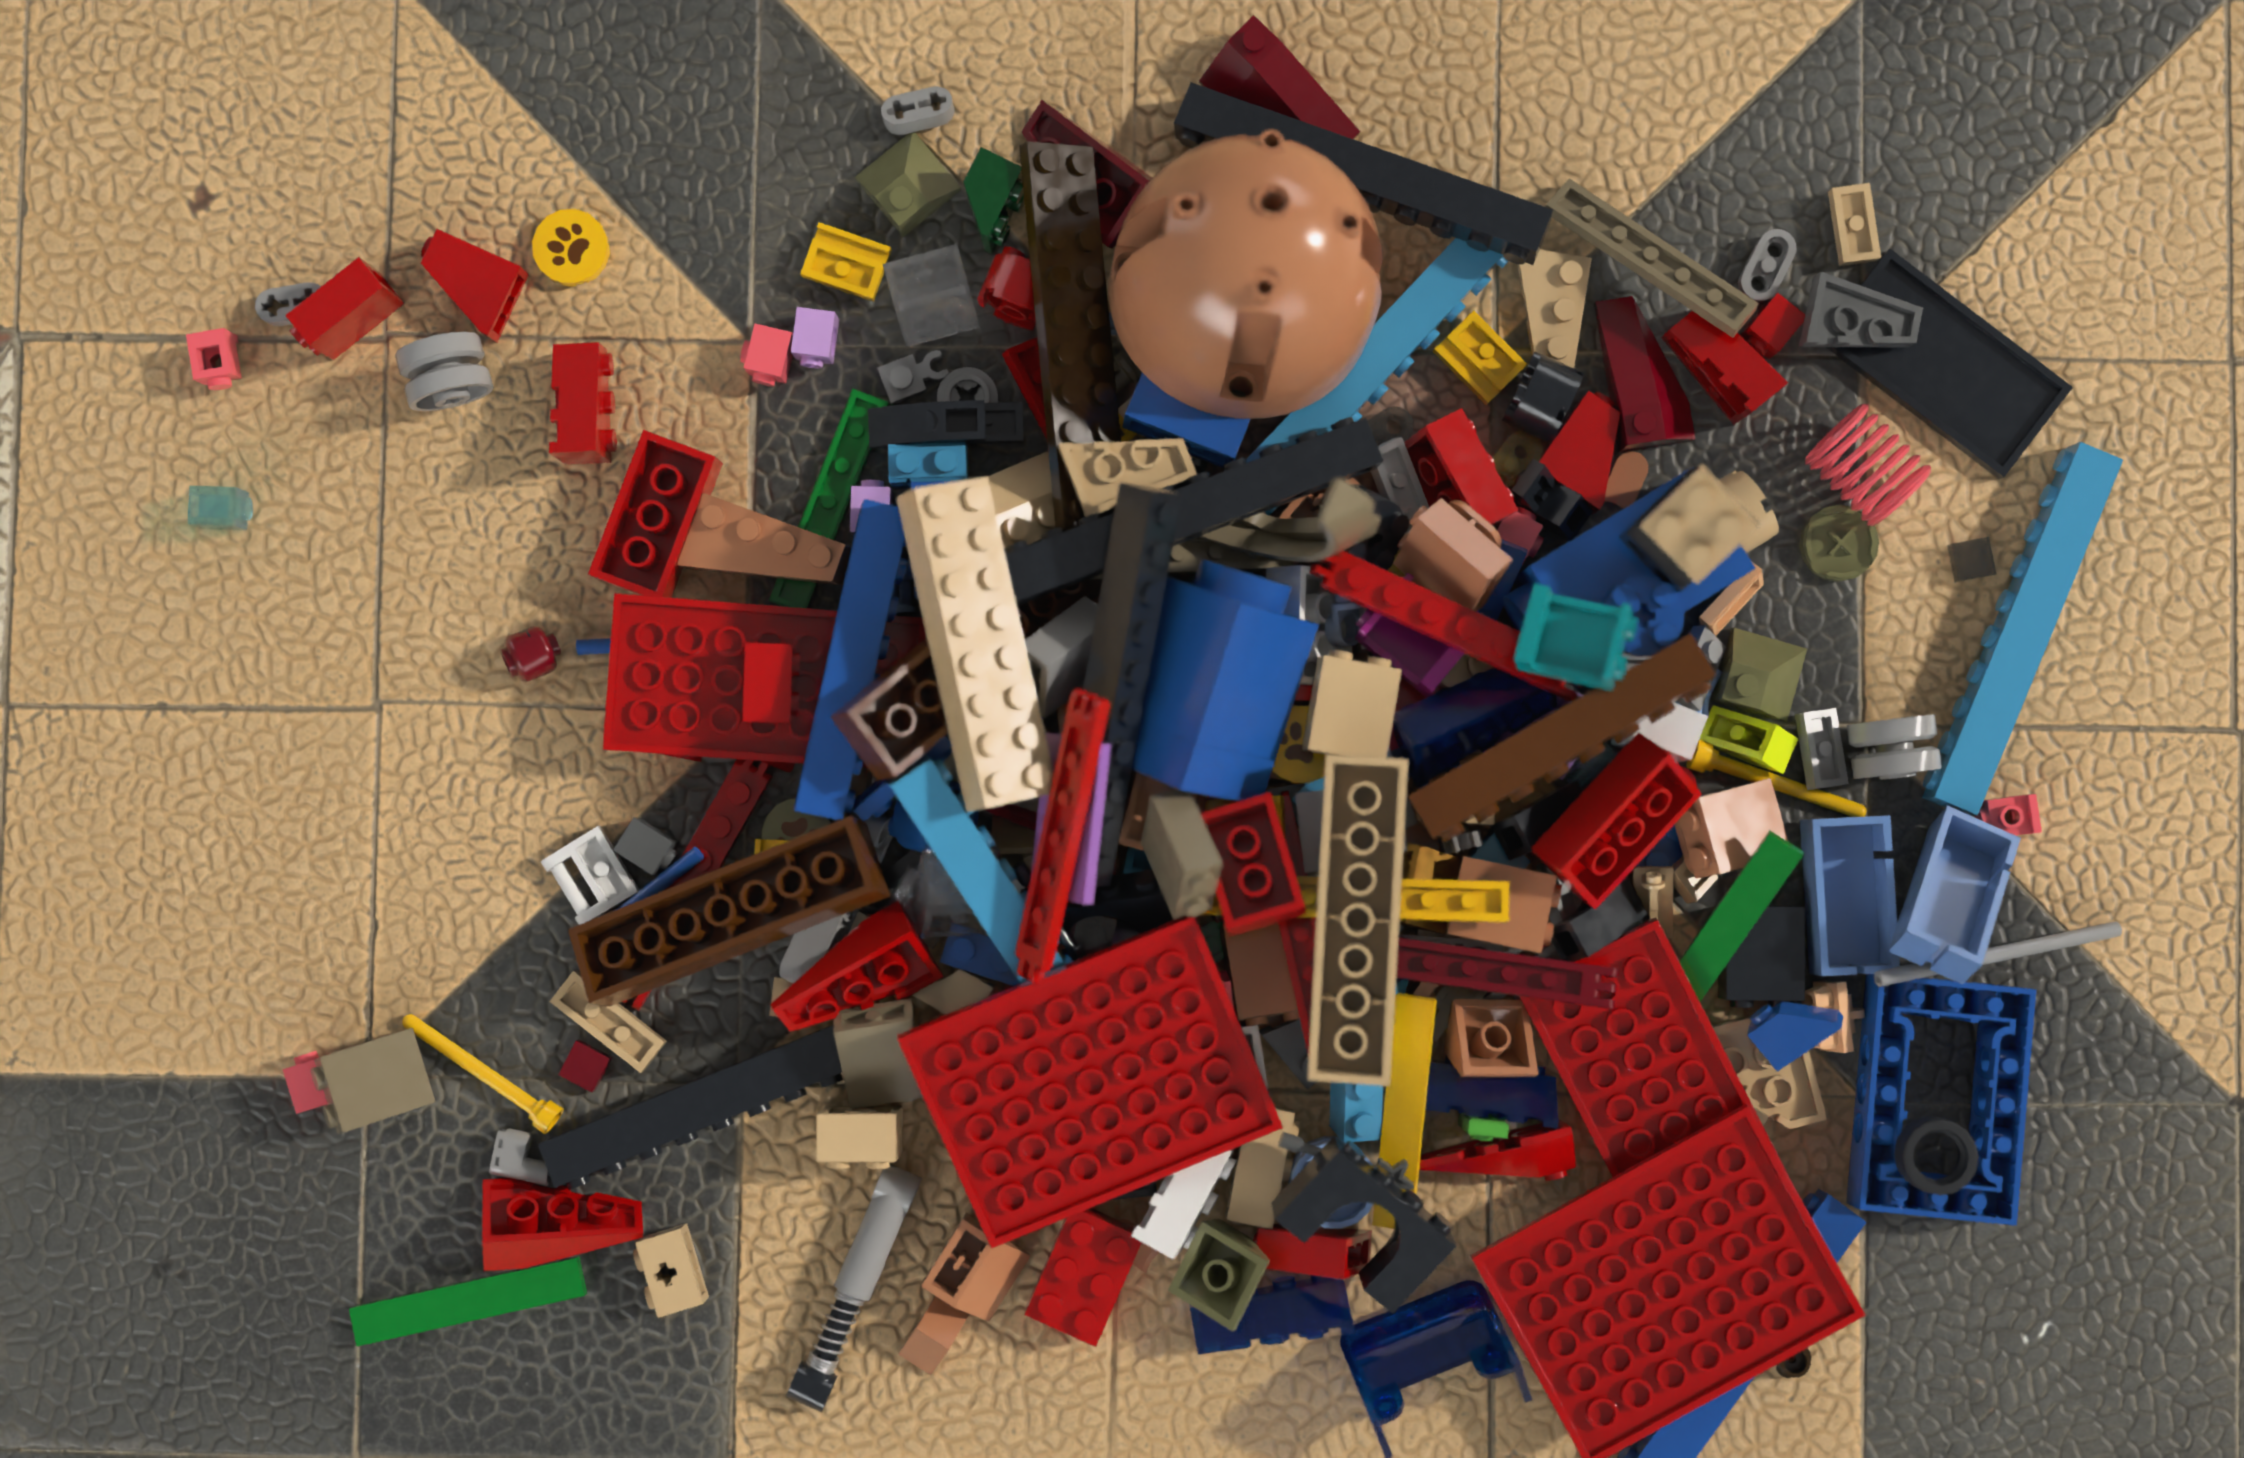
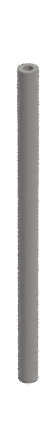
M2115 921L1987 948L1982 965L2119 937L2122 934V928ZM1926 961L1922 966L1913 963L1876 971L1874 973V981L1878 987L1934 976L1938 975V973L1929 970L1931 963Z

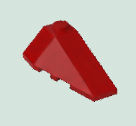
M896 901L864 919L770 1005L775 1014L791 1032L835 1019L839 1011L860 1006L861 1010L874 1007L873 1001L892 995H895L896 1000L911 996L941 979L943 974L914 922L900 902Z
M1554 1118L1509 1130L1508 1138L1494 1137L1493 1141L1472 1140L1423 1153L1420 1157L1419 1170L1537 1178L1544 1176L1545 1181L1557 1180L1568 1175L1566 1170L1576 1168L1573 1132L1570 1125L1559 1118Z
M511 1178L482 1179L483 1271L524 1269L643 1238L642 1201L598 1192L591 1196L574 1193L567 1186L563 1185L554 1189Z

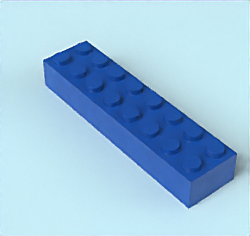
M864 499L860 506L793 809L798 812L836 820H842L844 813L851 814L856 791L849 789L852 774L860 775L863 760L830 717L880 676V674H875L877 660L886 658L890 636L883 635L886 622L894 621L899 599L893 597L892 592L894 584L900 585V582L903 581L907 559L900 558L902 547L907 546L897 506Z

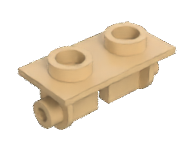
M1635 866L1633 869L1634 889L1649 916V919L1643 923L1656 917L1666 937L1673 938V866Z

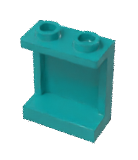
M1534 583L1514 657L1517 670L1613 691L1616 679L1622 681L1624 678L1628 657L1622 656L1626 641L1633 642L1638 618L1632 617L1633 613L1630 604L1622 603L1621 608L1556 595L1552 594L1550 586Z

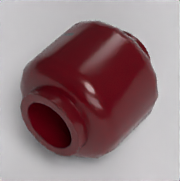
M532 626L506 637L505 648L500 649L510 676L512 678L518 676L524 682L553 672L557 667L555 656L562 654L553 633L546 635L543 629L538 626Z

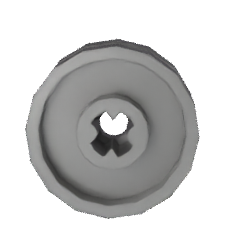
M472 332L439 334L414 341L396 351L395 358L400 375L411 379L404 388L409 408L415 411L442 410L471 403L492 392L494 386L489 369L478 364L485 355L479 335Z
M1935 714L1847 725L1849 745L1854 747L1875 745L1876 752L1856 755L1851 759L1854 779L1879 776L1880 780L1917 776V772L1942 769L1940 749L1934 746L1914 748L1913 745L1915 740L1931 739L1938 734Z

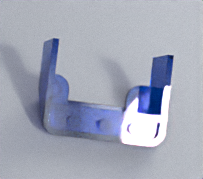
M1474 1280L1459 1282L1404 1304L1393 1314L1387 1311L1352 1325L1343 1332L1340 1338L1341 1349L1385 1458H1391L1393 1455L1381 1425L1395 1420L1402 1413L1404 1399L1400 1389L1472 1361L1476 1372L1487 1379H1496L1511 1373L1525 1403L1532 1401L1521 1362L1485 1287Z

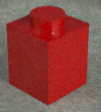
M1777 293L1767 301L1740 336L1762 357L1765 356L1770 359L1783 348L1804 322L1805 314Z

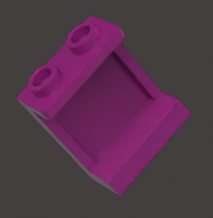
M1407 573L1404 579L1412 582L1414 577ZM1369 609L1363 613L1355 624L1360 630L1354 639L1377 658L1390 660V667L1402 669L1400 677L1426 698L1429 697L1464 655L1461 651Z

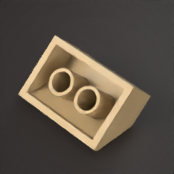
M1048 451L987 476L1003 549L1020 541H1026L1027 545L1042 539L1041 535L1055 528Z

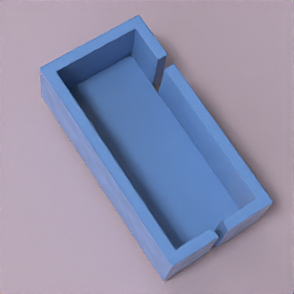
M1947 805L1928 828L1889 952L1920 966L1928 961L1931 963L1929 970L1963 985L1983 964L2010 872L2008 870L2013 865L2021 838Z
M1866 816L1800 820L1801 849L1804 851L1802 865L1809 974L1818 976L1856 975L1857 973L1874 974L1876 971L1899 967V956L1889 952L1897 926L1893 859L1874 858L1873 851H1893L1891 817Z

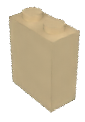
M1329 650V656L1323 655L1318 657L1301 751L1322 755L1387 758L1402 669L1390 667L1391 661L1382 658L1368 657L1367 663L1352 660V653L1338 650Z

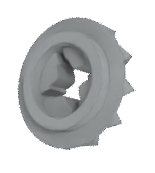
M963 367L950 372L942 380L937 391V402L961 401L959 392L956 390L957 387L967 393L972 390L975 391L980 387L974 397L975 400H984L985 403H998V392L993 380L985 372L972 367Z

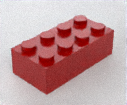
M643 430L588 575L638 595L672 598L683 567L677 566V562L703 493L712 494L723 463L716 456Z
M1638 732L1531 849L1566 888L1596 910L1697 801L1702 793L1669 752Z

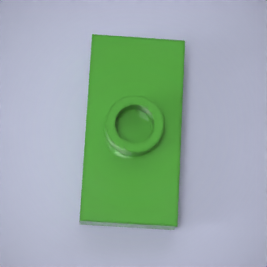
M1467 1110L1459 1111L1458 1126L1470 1134L1471 1139L1493 1141L1494 1137L1508 1138L1509 1124L1497 1114Z

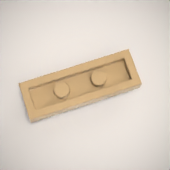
M577 970L570 974L549 1001L640 1073L644 1072L667 1042L619 1003L610 1007L590 1004L581 974Z

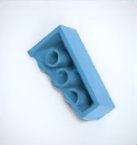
M1396 978L1395 995L1398 993L1405 994L1409 980ZM1340 1082L1330 1083L1329 1126L1343 1143L1348 1141L1381 1140L1383 1086Z

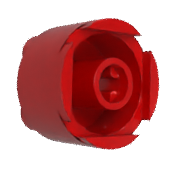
M1006 246L1003 248L1002 253L994 256L977 297V302L984 309L987 303L995 308L993 313L995 317L1027 330H1033L1036 324L1030 259L1025 258V254L1020 250Z

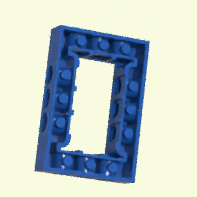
M1866 974L1863 1002L1865 1017L1862 1018L1847 1204L1866 1211L2017 1226L2036 989L1967 981L1962 985L1953 980L1927 977L1878 987L1874 981V974ZM1902 1014L1978 1023L1969 1134L1976 1143L1978 1162L1976 1172L1969 1183L1955 1193L1936 1195L1919 1190L1904 1180L1896 1167L1894 1156L1896 1140L1902 1132L1903 1119H1907L1908 1112L1904 1110L1906 1079L1910 1080L1911 1072L1907 1071L1910 1040H1914V1026ZM1920 1172L1925 1177L1932 1179L1944 1178L1949 1175Z

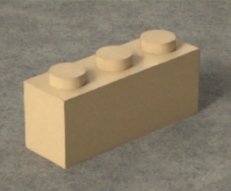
M1275 1106L1283 1128L1238 1147L1237 1162L1234 1166L1225 1212L1226 1220L1273 1229L1275 1218L1271 1203L1280 1194L1282 1181L1289 1182L1293 1159L1287 1158L1288 1150L1278 1147L1279 1139L1282 1132L1297 1137L1299 1134L1300 1120L1294 1119L1295 1112L1293 1109Z

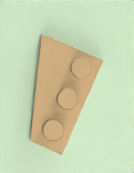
M1539 250L1534 265L1528 263L1518 264L1532 356L1534 352H1538L1574 368L1592 258Z
M1183 439L1135 440L1132 442L1106 441L1081 444L1058 443L1057 445L1085 517L1114 509L1120 483L1145 485L1160 489L1169 485H1177L1197 475Z

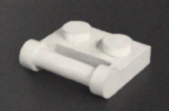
M601 826L593 828L541 861L546 872H552L577 914L575 919L579 925L602 916L631 898L640 890L618 853L613 851L614 847ZM570 858L573 859L598 900V903L592 907L588 904L564 864Z

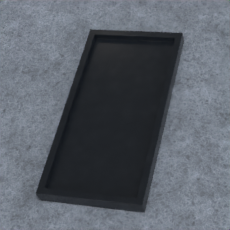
M1889 248L1860 286L1922 307L1923 312L1917 342L1910 347L1826 348L1996 478L2002 479L2073 387Z

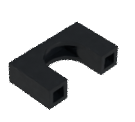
M1577 780L1549 792L1491 826L1509 861L1532 852L1531 848L1541 836L1549 830L1568 807L1583 793ZM1626 876L1596 910L1582 900L1581 905L1573 914L1554 925L1551 941L1562 961L1575 962L1591 956L1649 919V916L1628 876Z
M1334 1135L1272 1201L1274 1218L1303 1243H1306L1335 1211L1345 1205L1355 1202H1370L1388 1210L1395 1218L1392 1235L1388 1242L1358 1274L1363 1291L1393 1314L1457 1247L1451 1233L1453 1226L1440 1213L1435 1212L1432 1215L1424 1209L1423 1201L1412 1190L1407 1188L1405 1191L1399 1189L1394 1184L1395 1179L1385 1168L1380 1165L1374 1168L1365 1161V1154L1354 1143L1348 1141L1344 1144Z

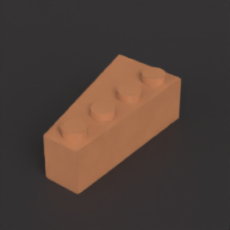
M703 493L677 566L697 571L843 586L851 547Z

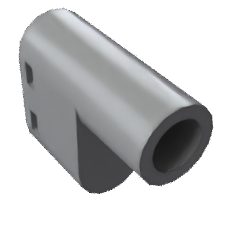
M511 1128L507 1130L502 1129V1131L498 1130L489 1172L491 1175L546 1186L549 1185L551 1180L544 1161L528 1158L532 1142L531 1132Z

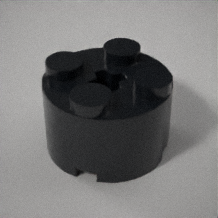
M1534 352L1502 421L1543 441L1552 443L1567 410H1569L1584 373L1544 354Z
M1351 484L1374 501L1375 505L1372 512L1381 519L1374 535L1342 551L1387 571L1394 563V556L1399 550L1397 547L1399 541L1409 528V518L1392 501L1363 485Z

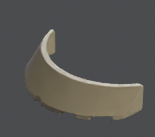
M1336 478L1332 480L1319 517L1282 519L1260 513L1200 536V538L1235 550L1268 558L1288 561H1317L1330 557L1374 535L1381 518L1372 512L1375 503L1367 494L1345 480Z

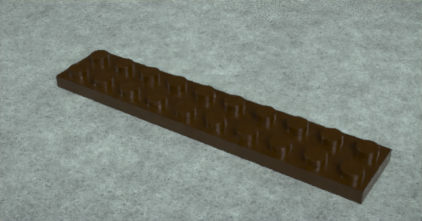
M1027 141L1019 145L1054 518L1055 528L1063 527L1064 532L1079 527L1077 521L1084 518L1085 515L1057 446L1058 443L1121 442L1093 147ZM1111 509L1103 512L1100 516L1101 518L1113 514L1115 510Z

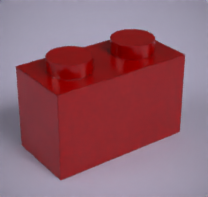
M745 643L743 722L790 723L791 715L798 716L799 692H791L792 676L799 677L800 653H792L793 644Z

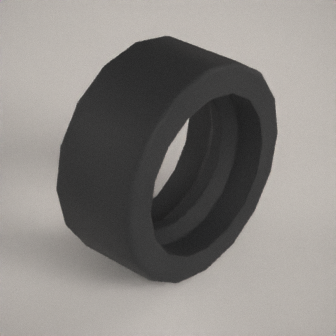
M1933 1116L1919 1118L1905 1126L1896 1140L1894 1150L1896 1167L1904 1180L1919 1190L1936 1195L1955 1193L1965 1187L1976 1172L1978 1162L1976 1143L1968 1131L1955 1122ZM1933 1132L1944 1133L1952 1138L1958 1149L1956 1166L1949 1175L1939 1179L1927 1178L1921 1174L1914 1165L1913 1159L1915 1146L1920 1138Z

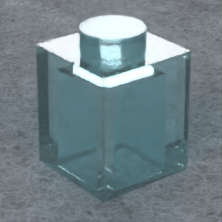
M189 485L187 524L201 529L247 530L248 521L251 520L253 515V503L251 498H249V492L237 487Z

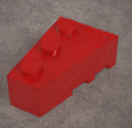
M1693 311L1661 337L1733 425L1751 414L1788 384L1738 333L1732 338Z
M599 342L553 344L551 388L555 390L556 409H550V421L557 424V442H549V454L565 465L612 463L611 452H616L617 450L615 429H610V414L615 413V397L613 391H609L608 376H613L614 363L612 354L607 353V349Z

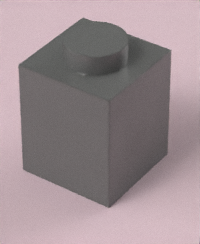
M634 817L613 851L649 874L659 875L662 870H666L676 861L679 853L675 849L680 842L643 818Z

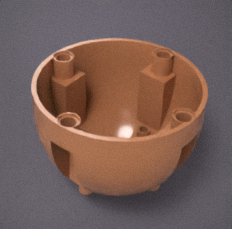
M1267 130L1263 132L1261 137H1246L1244 134L1227 136L1198 145L1178 156L1153 176L1132 204L1123 222L1115 247L1109 278L1110 310L1121 343L1132 361L1156 386L1168 395L1198 410L1231 418L1257 419L1275 417L1303 409L1329 394L1347 377L1359 360L1374 327L1381 303L1379 272L1383 257L1375 220L1366 201L1342 170L1327 157L1308 146L1289 139L1284 140L1277 131ZM1264 207H1268V208L1273 209V210L1276 211V212H1275V213L1267 212V211L1264 210L1263 208H1264ZM1240 390L1247 397H1237L1231 391Z

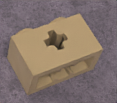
M687 1223L643 1236V1238L635 1242L637 1248L633 1250L634 1261L638 1271H644L648 1284L644 1288L646 1302L650 1309H655L658 1318L702 1305L709 1298ZM665 1265L668 1268L676 1269L677 1273L672 1278L669 1274H662L661 1269Z

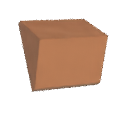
M1454 999L1451 1002L1444 1053L1461 1077H1536L1538 1075L1531 1020L1522 1000Z

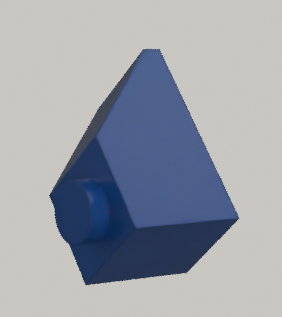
M1781 1001L1772 1008L1767 1004L1750 1017L1752 1022H1750L1747 1036L1778 1072L1842 1029L1843 1015L1836 1009Z

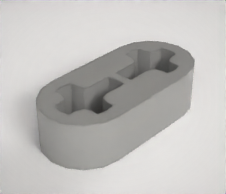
M939 86L929 87L888 98L881 107V115L884 125L889 132L903 135L947 124L954 115V105L949 91ZM939 102L941 109L933 111L932 104ZM903 111L904 118L896 119L895 112Z
M307 282L267 289L259 294L255 301L257 315L273 326L291 325L292 323L285 315L299 305L298 302L304 301L321 286L316 283ZM274 299L281 304H289V307L277 309V316L267 311L268 307L273 306Z

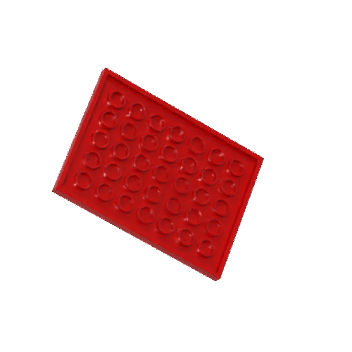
M1187 915L1047 972L1045 977L1040 980V984H1034L1029 980L900 1033L897 1036L900 1047L991 1249L1283 1128L1195 916Z
M1746 1104L1470 1255L1582 1458H1608L1866 1316L1750 1107Z

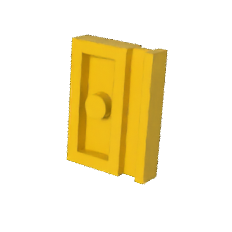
M818 222L815 237L812 239L800 274L803 278L874 302L892 249L890 246Z
M1474 310L1433 350V353L1485 405L1528 365Z

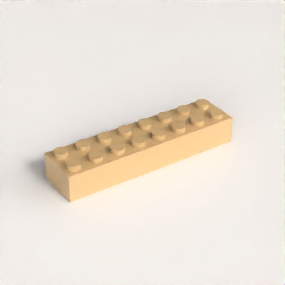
M988 477L914 488L896 497L966 812L1049 794L1054 772Z
M1326 755L1308 1080L1390 1086L1408 759Z

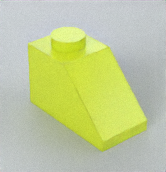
M1715 705L1711 708L1700 736V740L1713 744L1714 748L1752 765L1780 774H1784L1798 741V738L1777 724Z

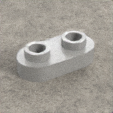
M1772 229L1761 236L1738 279V290L1758 302V304L1768 301L1776 294L1796 254V242L1790 233L1782 229ZM1768 246H1775L1779 251V256L1772 257L1768 253ZM1751 280H1759L1762 283V290H1754L1751 286Z

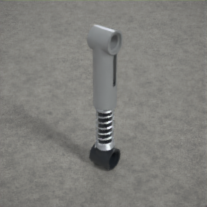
M890 1164V1168L883 1169L872 1194L871 1202L834 1284L837 1288V1292L834 1295L836 1298L835 1304L830 1305L832 1311L830 1314H826L828 1320L826 1324L821 1325L824 1328L822 1334H817L819 1341L817 1344H813L815 1350L810 1351L807 1360L800 1362L786 1394L787 1398L819 1412L823 1411L837 1379L834 1371L839 1362L837 1356L843 1353L841 1346L848 1342L846 1335L852 1332L850 1325L856 1323L854 1316L860 1313L859 1306H862L864 1301L871 1299L922 1177Z

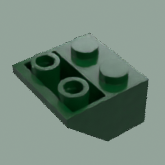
M980 147L963 182L986 252L993 254L996 246L1002 247L1009 236L1011 226L1008 225V222L1013 212L1020 213L1025 204L1021 166Z

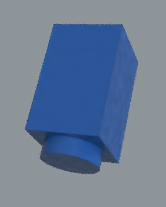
M1687 471L1520 572L1514 581L1517 589L1503 596L1504 608L1513 628L1519 632L1522 631L1534 583L1550 586L1552 594L1603 604L1613 588L1629 578L1636 576L1657 578L1621 541L1619 536ZM1741 544L1699 584L1692 581L1683 591L1677 593L1682 602L1684 612L1756 569ZM1640 605L1639 611L1634 612L1632 616L1638 618L1640 627L1643 628L1646 627L1647 621L1653 618L1652 612H1647L1646 606Z
M1201 558L1193 584L1167 577L1132 769L1180 790L1225 799L1243 801L1265 794L1319 624L1284 613L1292 590L1291 586Z

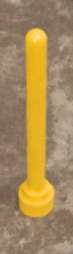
M1700 739L1692 759L1686 763L1687 768L1701 773L1705 772V770L1712 772L1715 769L1750 782L1771 778L1773 788L1776 791L1851 817H1864L1867 812L1866 807L1860 803L1820 789L1807 790L1806 785L1719 755V750L1714 749L1713 744Z
M408 1014L403 1017L402 1025L404 1028H413L414 1034L529 1113L528 1118L533 1121V1127L546 1135L555 1126L564 1111L558 1104L552 1100L548 1102L543 1099L540 1101L536 1100L415 1015Z

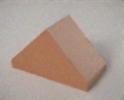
M934 1296L898 1355L931 1375L949 1351L969 1313L956 1309L937 1296Z

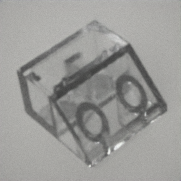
M957 244L883 264L906 347L980 328Z
M994 846L990 850L999 862L1001 860L999 846ZM922 850L910 902L919 937L931 938L987 934L933 850Z

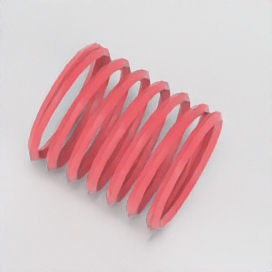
M1861 404L1842 419L1809 452L1805 458V465H1810V470L1822 468L1820 479L1828 480L1833 478L1830 482V489H1842L1841 500L1853 499L1851 502L1852 511L1863 509L1861 513L1862 521H1867L1868 526H1874L1894 512L1922 485L1931 473V465H1924L1910 474L1871 511L1881 497L1920 462V455H1913L1879 489L1862 500L1875 482L1910 451V445L1901 446L1868 479L1851 490L1863 474L1899 441V434H1893L1862 465L1842 479L1851 466L1889 430V424H1882L1857 450L1832 468L1846 450L1878 420V414H1872L1846 440L1824 456L1867 413L1868 404Z

